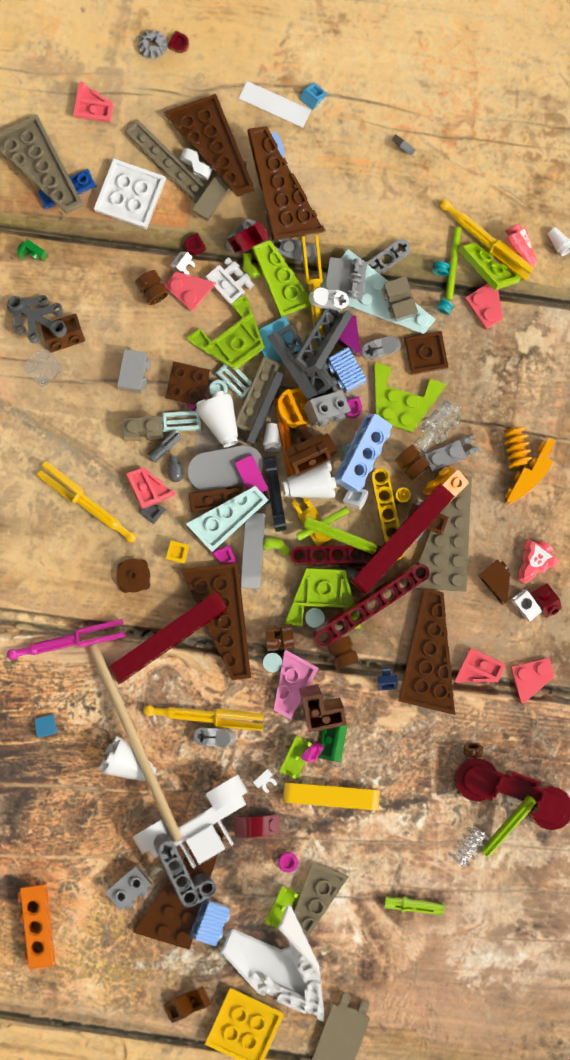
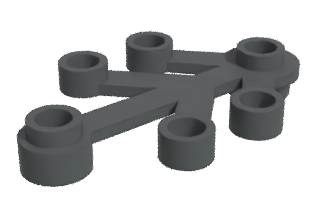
M45 295L28 300H23L19 296H13L8 300L7 309L14 315L13 330L17 335H22L26 331L22 323L21 313L27 316L29 331L27 337L31 343H37L40 340V336L36 330V322L50 329L55 337L62 338L66 335L67 328L63 321L57 320L52 322L42 316L51 313L55 316H60L63 313L62 305L54 303L52 306H48L49 300ZM35 305H39V307H41L33 310L28 308Z

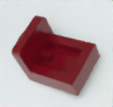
M548 583L531 592L532 597L540 606L546 618L557 614L562 609L560 598Z

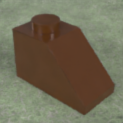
M497 559L481 572L478 577L498 601L504 605L508 602L510 573L508 572V566L503 561L500 562Z

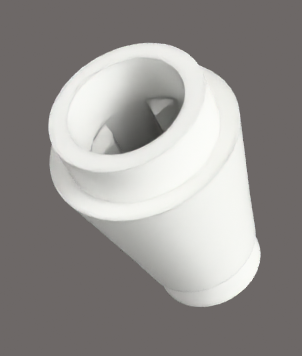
M557 228L550 230L548 236L557 254H561V256L567 255L570 252V239Z
M276 423L266 424L262 445L266 452L274 453L280 450L281 441Z

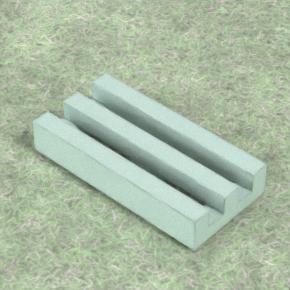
M224 364L216 372V375L243 400L252 382L237 369L235 372L249 385L246 388L227 369L228 366ZM223 371L244 391L243 393L222 374Z
M197 411L162 413L164 433L172 432L173 430L177 432L202 430L201 418ZM197 416V419L167 421V418L170 417ZM197 423L194 426L167 427V425Z

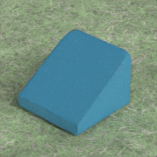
M313 82L303 90L300 101L311 110H314L328 93Z
M54 714L35 719L37 738L58 733Z

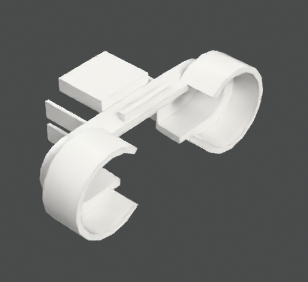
M239 775L206 793L213 807L178 827L183 839L174 844L175 846L180 844L193 869L196 867V864L184 845V841L189 845L199 864L226 849L213 827L214 823H219L231 846L234 845L221 819L246 805L242 795L248 791ZM162 819L132 838L141 854L148 851L152 858L155 859L159 857L153 844L156 836L159 834H167L170 838L171 836ZM163 846L165 852L168 851L167 846Z

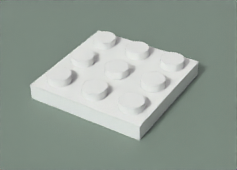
M113 159L94 211L147 230L166 182V177Z

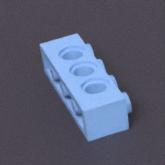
M377 414L365 416L334 477L337 484L350 492H358L364 487L365 479L372 471L376 457L382 452L381 447L390 436V430L393 425ZM355 466L357 468V474H355L354 472Z

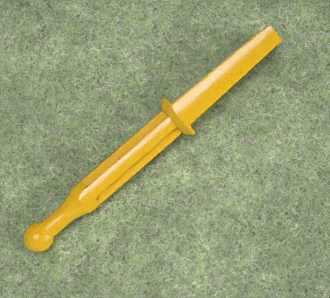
M444 199L440 202V208L448 211L457 223L488 247L490 254L505 264L515 274L517 273L524 281L530 277L529 274L534 268L501 241V239L496 240L465 213L451 206L449 200Z
M305 236L301 237L305 283L309 286L310 293L317 288H321L320 284L323 282L318 236H315L319 279L309 280ZM311 304L314 326L323 308L315 307ZM324 326L319 327L320 336H323Z
M47 461L42 464L45 470L76 493V495L72 494L43 471L37 473L40 479L72 504L78 503L107 527L119 532L125 537L127 542L133 543L136 540L134 532H129L115 517L84 495V490Z
M147 705L143 709L146 716L161 715L169 719L213 723L215 727L256 731H263L264 724L219 719V717L263 721L264 714L226 709H216L215 712L175 707L154 708L151 705Z

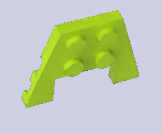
M245 294L232 303V307L242 319L211 342L201 328L187 337L189 343L235 371L265 348Z
M375 363L376 414L393 425V428L413 433L427 411L444 390L446 384L430 379L425 396L421 397L386 386L392 367Z
M306 568L285 624L303 626L304 606L346 609L352 605L354 600L345 569ZM357 610L351 613L352 620L358 618ZM358 625L355 629H361V625Z

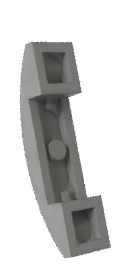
M254 513L245 521L241 588L260 589L265 513Z

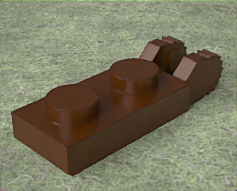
M242 487L189 493L191 513L212 510L229 501L228 494L242 492Z

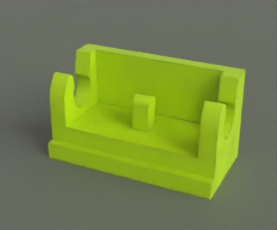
M296 736L279 772L298 779L306 762L301 756L313 744Z
M282 885L264 923L269 926L272 925L279 930L286 907L290 905L293 910L300 894Z

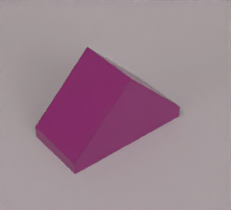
M356 315L350 318L337 343L344 348L349 347L354 356L360 357Z

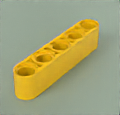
M378 468L372 474L371 483L385 544L389 539L386 531L389 529L396 531L400 526L389 473L383 468ZM383 474L385 481L377 482L375 476ZM385 492L389 495V499L382 501L379 498V494ZM390 511L393 514V518L387 520L383 517L382 513ZM404 553L401 555V557H400L396 562H398V561H400V560L402 559Z
M284 782L283 802L378 810L380 790Z

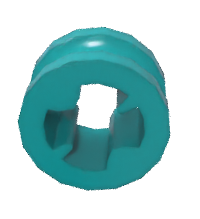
M442 261L434 262L433 274L439 276H447L449 274L447 269L450 268V264Z
M440 298L439 304H436L435 308L442 314L449 316L451 314L450 310L454 309V305L448 300Z

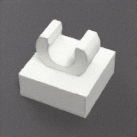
M180 252L170 267L174 271L189 275L186 265L189 264L191 267H195V263L190 261L192 256L188 252Z
M269 769L253 782L258 788L262 786L266 793L269 792L266 788L268 782H272L275 786L277 785V782L270 778L273 774Z

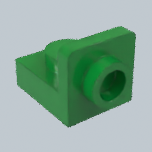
M29 239L21 242L17 248L16 254L21 260H24L27 254L36 261L40 259L45 262L48 257L44 249Z

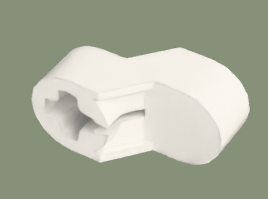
M184 148L180 160L193 167V174L197 178L208 181L212 169L199 162V155L196 151Z
M317 288L309 294V301L315 307L341 310L349 304L347 294L339 290Z

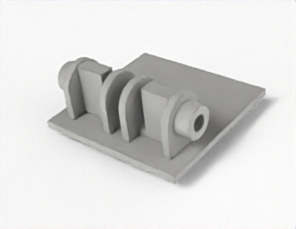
M330 257L326 289L339 290L346 293L348 298L362 300L367 262L357 258L347 260Z

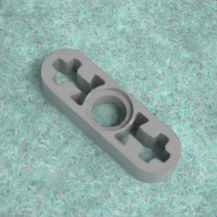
M404 239L397 240L368 261L367 264L374 268L377 266L376 261H378L380 267H377L375 271L382 275L408 256L410 244ZM398 246H406L405 252L403 253V251H399L396 254L398 258H395L394 253L398 251ZM384 255H389L392 258V262L384 264L381 258Z

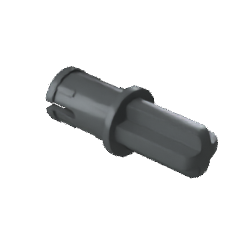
M173 430L162 442L159 441V444L147 455L157 463L166 452H170V449L182 438L176 430Z

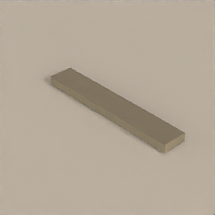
M137 119L124 131L125 135L189 198L197 203L207 187Z

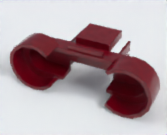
M479 758L465 760L455 771V787L461 796L470 801H492L493 798L497 797L498 792L521 801L527 796H531L536 801V804L527 816L531 818L534 824L543 829L557 830L563 828L570 821V797L567 792L558 787H539L540 781L510 770L506 771V774L501 773L490 762Z

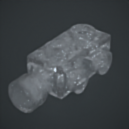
M444 400L420 426L424 435L417 438L414 442L415 446L425 453L430 448L432 442L436 444L443 442L451 428L459 425V420L462 417L460 414L461 407L455 402L450 403Z

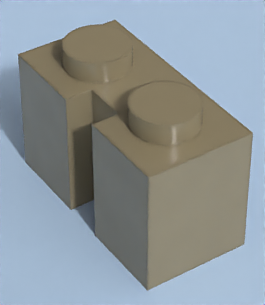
M406 276L384 283L382 294L385 301L388 300L391 306L388 307L391 318H395V321L398 322L418 315Z
M162 417L123 418L125 441H141V436H147L148 440H164Z

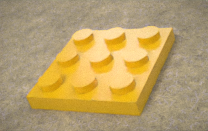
M230 987L205 1045L237 1060H264L284 1016V1012Z

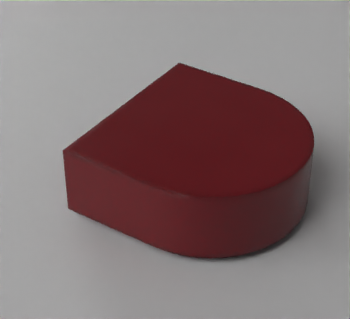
M176 30L167 45L168 49L176 53L186 52L189 48L188 37Z
M198 232L185 240V250L190 255L195 256L207 250Z

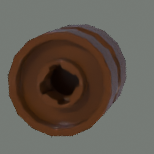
M150 270L142 274L135 281L139 291L144 292L143 297L148 306L161 302L169 295L165 285L160 283L161 279L156 270Z
M413 444L394 460L401 468H406L405 473L411 480L417 478L431 465L424 456L419 457L420 452Z
M282 624L280 628L276 625L265 626L268 651L279 650L280 647L283 649L295 648L292 624ZM281 635V639H275V637Z
M350 636L340 638L327 646L330 655L335 656L333 663L336 670L360 661L356 651L351 650L353 643Z

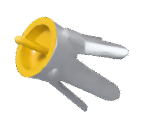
M402 487L393 492V496L396 498L394 500L395 506L401 502L403 507L406 508L408 500L412 499L410 491Z

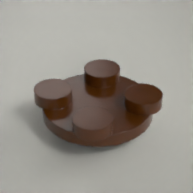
M129 559L118 565L117 581L122 592L136 593L150 588L151 575L148 563L145 560Z

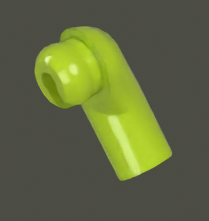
M244 253L243 271L251 278H260L262 272L260 268L252 264V254Z
M268 537L263 542V549L266 551L278 549L284 557L291 552V549L281 538Z

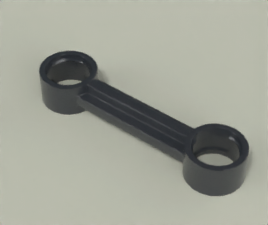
M275 456L264 457L275 532L286 531Z

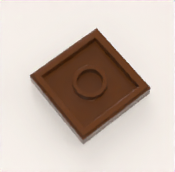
M442 331L404 338L411 375L449 368Z

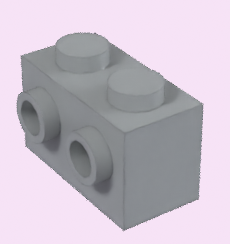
M124 349L117 384L119 390L142 394V389H146L147 378L145 373L146 370L149 371L151 359H148L147 353Z
M342 390L311 399L303 406L311 427L316 425L323 427L333 420L340 422L351 411Z
M136 865L105 893L120 911L124 907L128 910L136 903L134 899L139 894L143 897L151 890L149 886L152 884V881Z

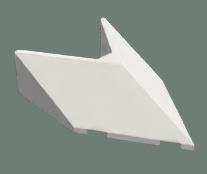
M290 905L286 907L279 925V930L289 940V947L279 949L235 929L230 930L221 953L258 994L273 996L277 998V1002L304 1014L306 1012L317 1016L316 1019L324 1022L320 968Z

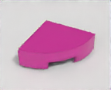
M230 545L212 552L214 557L223 564L237 563Z
M319 742L314 743L303 753L301 758L306 762H315L324 746Z

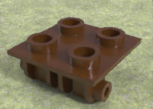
M173 361L165 398L196 405L197 402L204 400L207 383L210 379V369Z

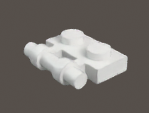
M227 258L224 263L228 267L224 270L218 265L206 276V280L214 281L216 283L214 288L232 305L233 302L245 294V291L241 288L243 285L251 289L255 284L250 280L251 277L247 273L244 274L236 261L233 262L230 258ZM234 273L239 280L235 282L230 274Z

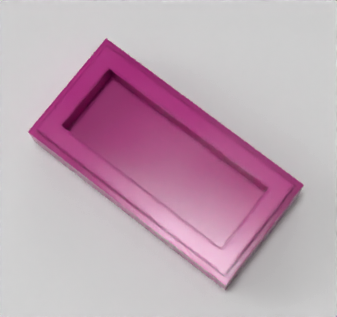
M252 454L235 462L247 490L254 486L261 492L268 490Z

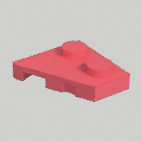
M79 81L73 114L74 118L111 123L113 102L103 98L100 93L91 90L85 83Z
M175 272L165 284V287L191 311H194L216 283L181 272Z
M550 658L511 667L520 704L525 703L554 677Z

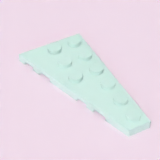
M348 249L340 259L354 260L355 258H360ZM367 264L362 300L349 298L347 307L376 316L419 334H425L436 319L416 304L418 315L396 322L395 318L390 317L388 307L391 306L388 300L385 301L382 294L384 283L389 281ZM327 275L320 284L321 288L326 289Z

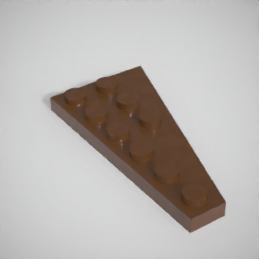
M216 93L164 112L166 118L237 197L254 191L253 183Z
M268 127L249 128L247 133L272 241L325 232L324 226H321L317 219L318 215L309 205L308 198L297 178L288 168L285 157L283 158L279 152L278 145Z
M238 563L181 569L196 604H199L213 593L218 592L228 607L225 612L206 625L231 680L251 678Z
M424 588L398 701L456 715L444 592Z
M217 832L222 841L224 833ZM190 849L189 854L196 867L193 869L187 856L183 859L190 878L200 873H207L211 877L218 854L199 864ZM169 879L133 933L190 950L193 938L189 935L202 902L192 907L184 906Z

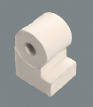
M522 589L510 599V602L528 622L532 621L542 612L527 590Z

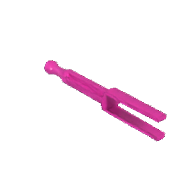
M120 619L78 629L71 635L33 643L18 650L10 649L7 652V657L10 660H15L23 655H38L76 645L81 648L126 637L124 632L81 641L80 637L81 634L124 623Z

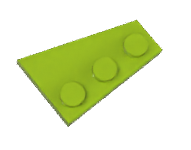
M475 242L462 246L459 251L494 291L516 284L522 278L517 273L514 276L507 271L508 267L502 263L500 265L495 262L493 255Z

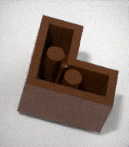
M318 684L299 688L308 733L347 725L345 710L340 697L323 701Z

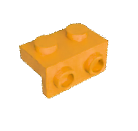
M447 466L439 472V475L426 485L422 493L427 497L441 483L456 497L469 482L458 469Z

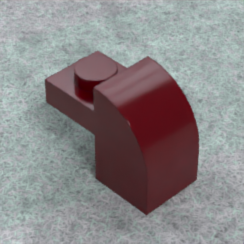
M257 221L227 240L236 256L269 239L265 226L260 221Z
M279 815L234 817L235 837L251 838L280 835Z

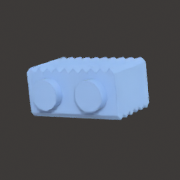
M349 347L328 357L329 363L327 365L329 371L337 376L340 390L344 389L348 393L366 383L367 379Z
M210 899L202 901L189 936L194 940L216 946L217 942L222 938L224 923L229 920L230 908Z

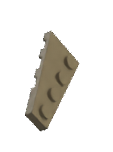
M314 862L311 863L294 910V914L306 939H308L343 884L349 878L348 875Z

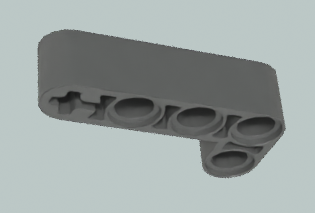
M159 834L156 836L153 843L182 904L186 907H192L214 895L216 884L210 875L200 873L190 878L179 852L169 835ZM165 845H166L167 848H168V851H166V852H165L164 847H163V846H165ZM176 860L173 864L169 865L171 861Z

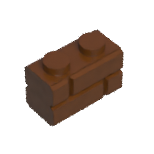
M320 434L309 437L306 441L292 445L289 449L285 450L296 475L302 474L332 459L328 447Z

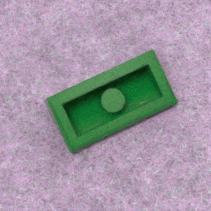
M348 724L322 730L320 743L324 748L318 758L341 762Z

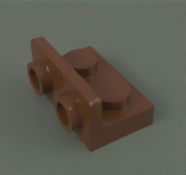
M76 313L57 319L63 321L67 328L66 335L62 338L55 337L50 329L41 325L50 353L85 342Z

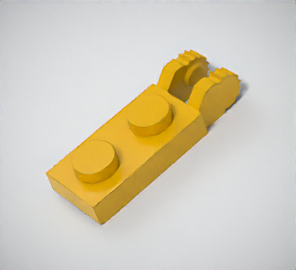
M301 498L308 507L303 512L297 501H291L303 526L307 517L317 521L322 520L308 498ZM318 532L309 535L316 546H322L333 539Z

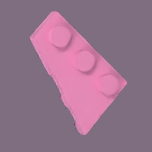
M287 650L284 652L274 711L291 720L301 702L299 688L309 686L319 668Z

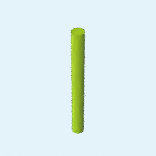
M454 227L445 299L448 301L453 300L461 227Z

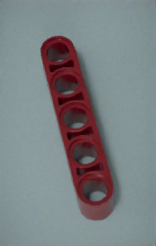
M298 546L293 548L290 553L291 562L297 566L366 565L372 558L370 553L353 546ZM357 550L362 554V557L359 560H354L351 557V553ZM315 551H320L324 557L317 561L312 555ZM340 551L343 557L340 560H335L332 558V553ZM295 552H302L304 554L303 560L296 561L293 558Z

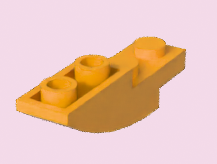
M548 438L546 442H541L537 450L540 452L537 459L533 458L528 467L531 470L524 467L521 472L517 471L513 479L516 482L514 487H509L504 496L507 498L506 505H510L525 496L542 480L554 462L547 457L556 442L555 440Z

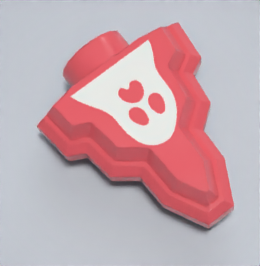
M518 223L505 230L508 235L505 237V240L510 248L534 267L537 259L531 247L526 227L521 228Z
M527 539L523 546L525 552L521 557L523 565L519 569L518 581L524 584L532 580L538 573H544L548 568L553 569L558 564L559 560L552 554L554 549L548 543L542 540L536 543Z

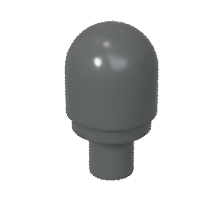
M177 455L170 456L171 465H168L167 468L168 477L172 482H179L183 478V468L181 464H178Z
M342 565L338 566V569H345L348 581H351L360 571L359 568L348 565L347 568Z

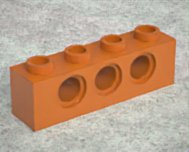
M47 884L20 888L21 892H18V902L22 904L23 912H20L21 924H24L25 932L22 933L23 944H26L27 952L24 954L25 964L29 965V969L53 966L56 964ZM31 901L37 902L39 906L37 911L30 909L29 904ZM33 921H37L40 923V931H34L32 929L31 925ZM34 942H41L43 950L36 951L34 949Z

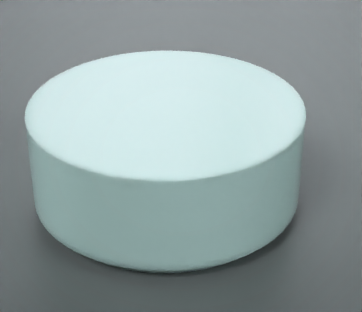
M214 380L209 385L211 397L220 391H223L224 394L228 393L227 384L222 380Z
M313 608L306 613L305 620L310 627L317 628L324 623L325 616L320 609Z
M269 653L263 659V666L268 672H277L282 667V659L276 653Z

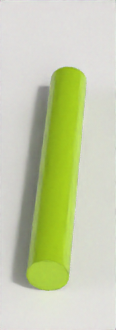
M344 507L320 520V522L329 525L350 512L347 507ZM306 528L297 533L296 536L300 541L315 531Z

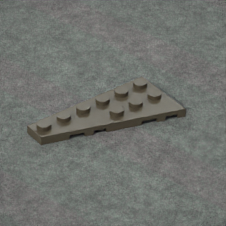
M37 114L0 131V152L58 207L68 214L83 206Z
M465 477L469 482L468 485L441 511L440 514L449 517L443 535L430 532L418 562L429 568L430 576L414 589L467 591L472 477ZM422 567L416 569L415 574L417 577L423 574Z

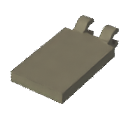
M343 992L339 1004L332 1003L312 1060L356 1059L370 1021V1017L365 1016L370 1005L369 1001L362 999L358 1010L348 1007L351 994Z

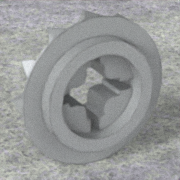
M154 29L152 31H145L143 35H140L138 48L140 53L147 58H159L167 49V40L161 31L158 32ZM156 39L155 42L157 46L152 45L151 47H149L150 45L148 41L153 42Z

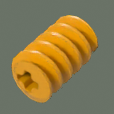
M513 427L503 431L507 432L503 435V438L508 439L504 444L510 447L506 450V453L512 454L507 458L508 461H512L509 464V468H520L530 465L528 461L532 460V457H528L526 454L531 452V450L525 449L529 442L523 441L528 435L522 434L526 427Z

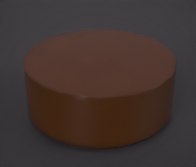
M467 743L464 745L463 754L466 757L479 758L483 756V746L478 743Z

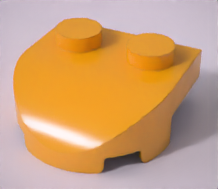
M300 387L286 390L277 401V410L285 424L292 428H299L304 424H310L303 408L309 400H307Z

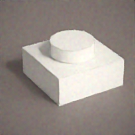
M364 489L358 492L348 491L343 499L344 505L361 510L369 496V492Z

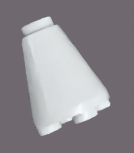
M220 391L215 393L213 398L196 403L198 415L220 444H223L224 447H230L238 442L231 395Z
M330 461L302 474H294L286 478V480L282 481L284 495L321 499L335 497L334 488H336V481L330 475L332 471Z
M116 736L112 744H109L105 751L107 758L100 764L99 771L107 775L145 782L146 778L132 746L123 738ZM149 761L155 774L157 768Z

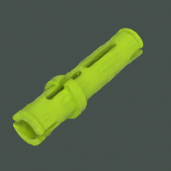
M385 896L384 909L401 910L403 913L410 911L444 915V903L407 899L405 896L403 898Z

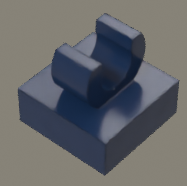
M382 668V676H377L378 691L397 689V675H391L390 668Z

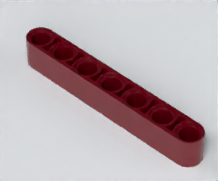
M440 483L350 582L364 595L367 594L451 502L455 495Z
M421 563L410 565L317 627L313 632L314 641L320 646L330 645L426 581L430 576L429 568ZM422 567L423 574L417 577L415 574L416 569ZM402 578H406L407 585L401 588L399 582ZM386 589L391 590L389 598H384L383 596ZM374 599L375 606L372 609H368V601ZM358 610L359 617L352 620L351 613ZM338 621L343 622L341 630H335V624ZM321 632L327 633V638L324 641H319L318 639Z
M218 592L213 593L114 662L108 669L118 684L123 683L225 612L228 607Z

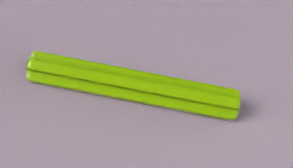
M307 517L304 522L305 528L367 553L374 554L377 549L375 543L310 517Z
M527 796L482 847L481 852L485 856H491L535 806L536 801L531 796Z

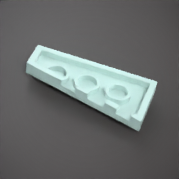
M254 486L188 522L186 525L213 552L268 501V498Z

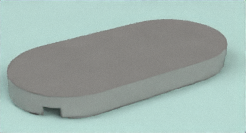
M248 445L202 452L197 454L189 463L188 477L196 488L205 491L244 484V481L235 462L252 454L262 473L263 459L255 448Z

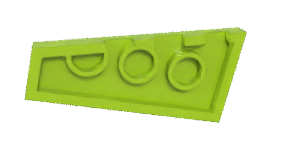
M271 240L254 246L252 248L280 318L310 307L311 303L306 289L295 277L294 272L287 266L284 258Z

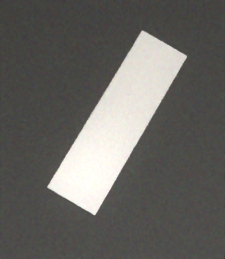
M248 81L238 98L300 127H304L312 111Z

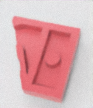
M488 283L465 298V301L486 330L502 320L499 291H494Z
M145 467L126 474V478L141 509L172 498L176 494L174 490H170L163 485L160 479L152 476L151 472Z
M470 647L454 681L457 683L498 682L506 664Z

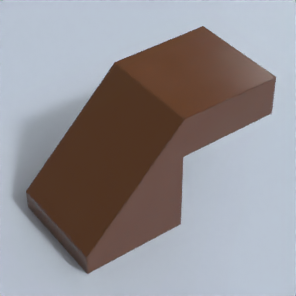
M201 986L165 1003L164 1008L171 1022L174 1023L186 1018L193 1012L207 1008L211 1005V1002L204 987Z

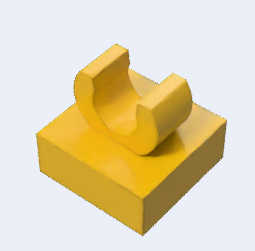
M170 541L166 560L185 564L190 546Z

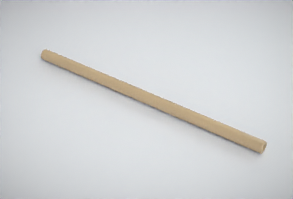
M98 644L89 647V650L172 841L176 843L183 838Z

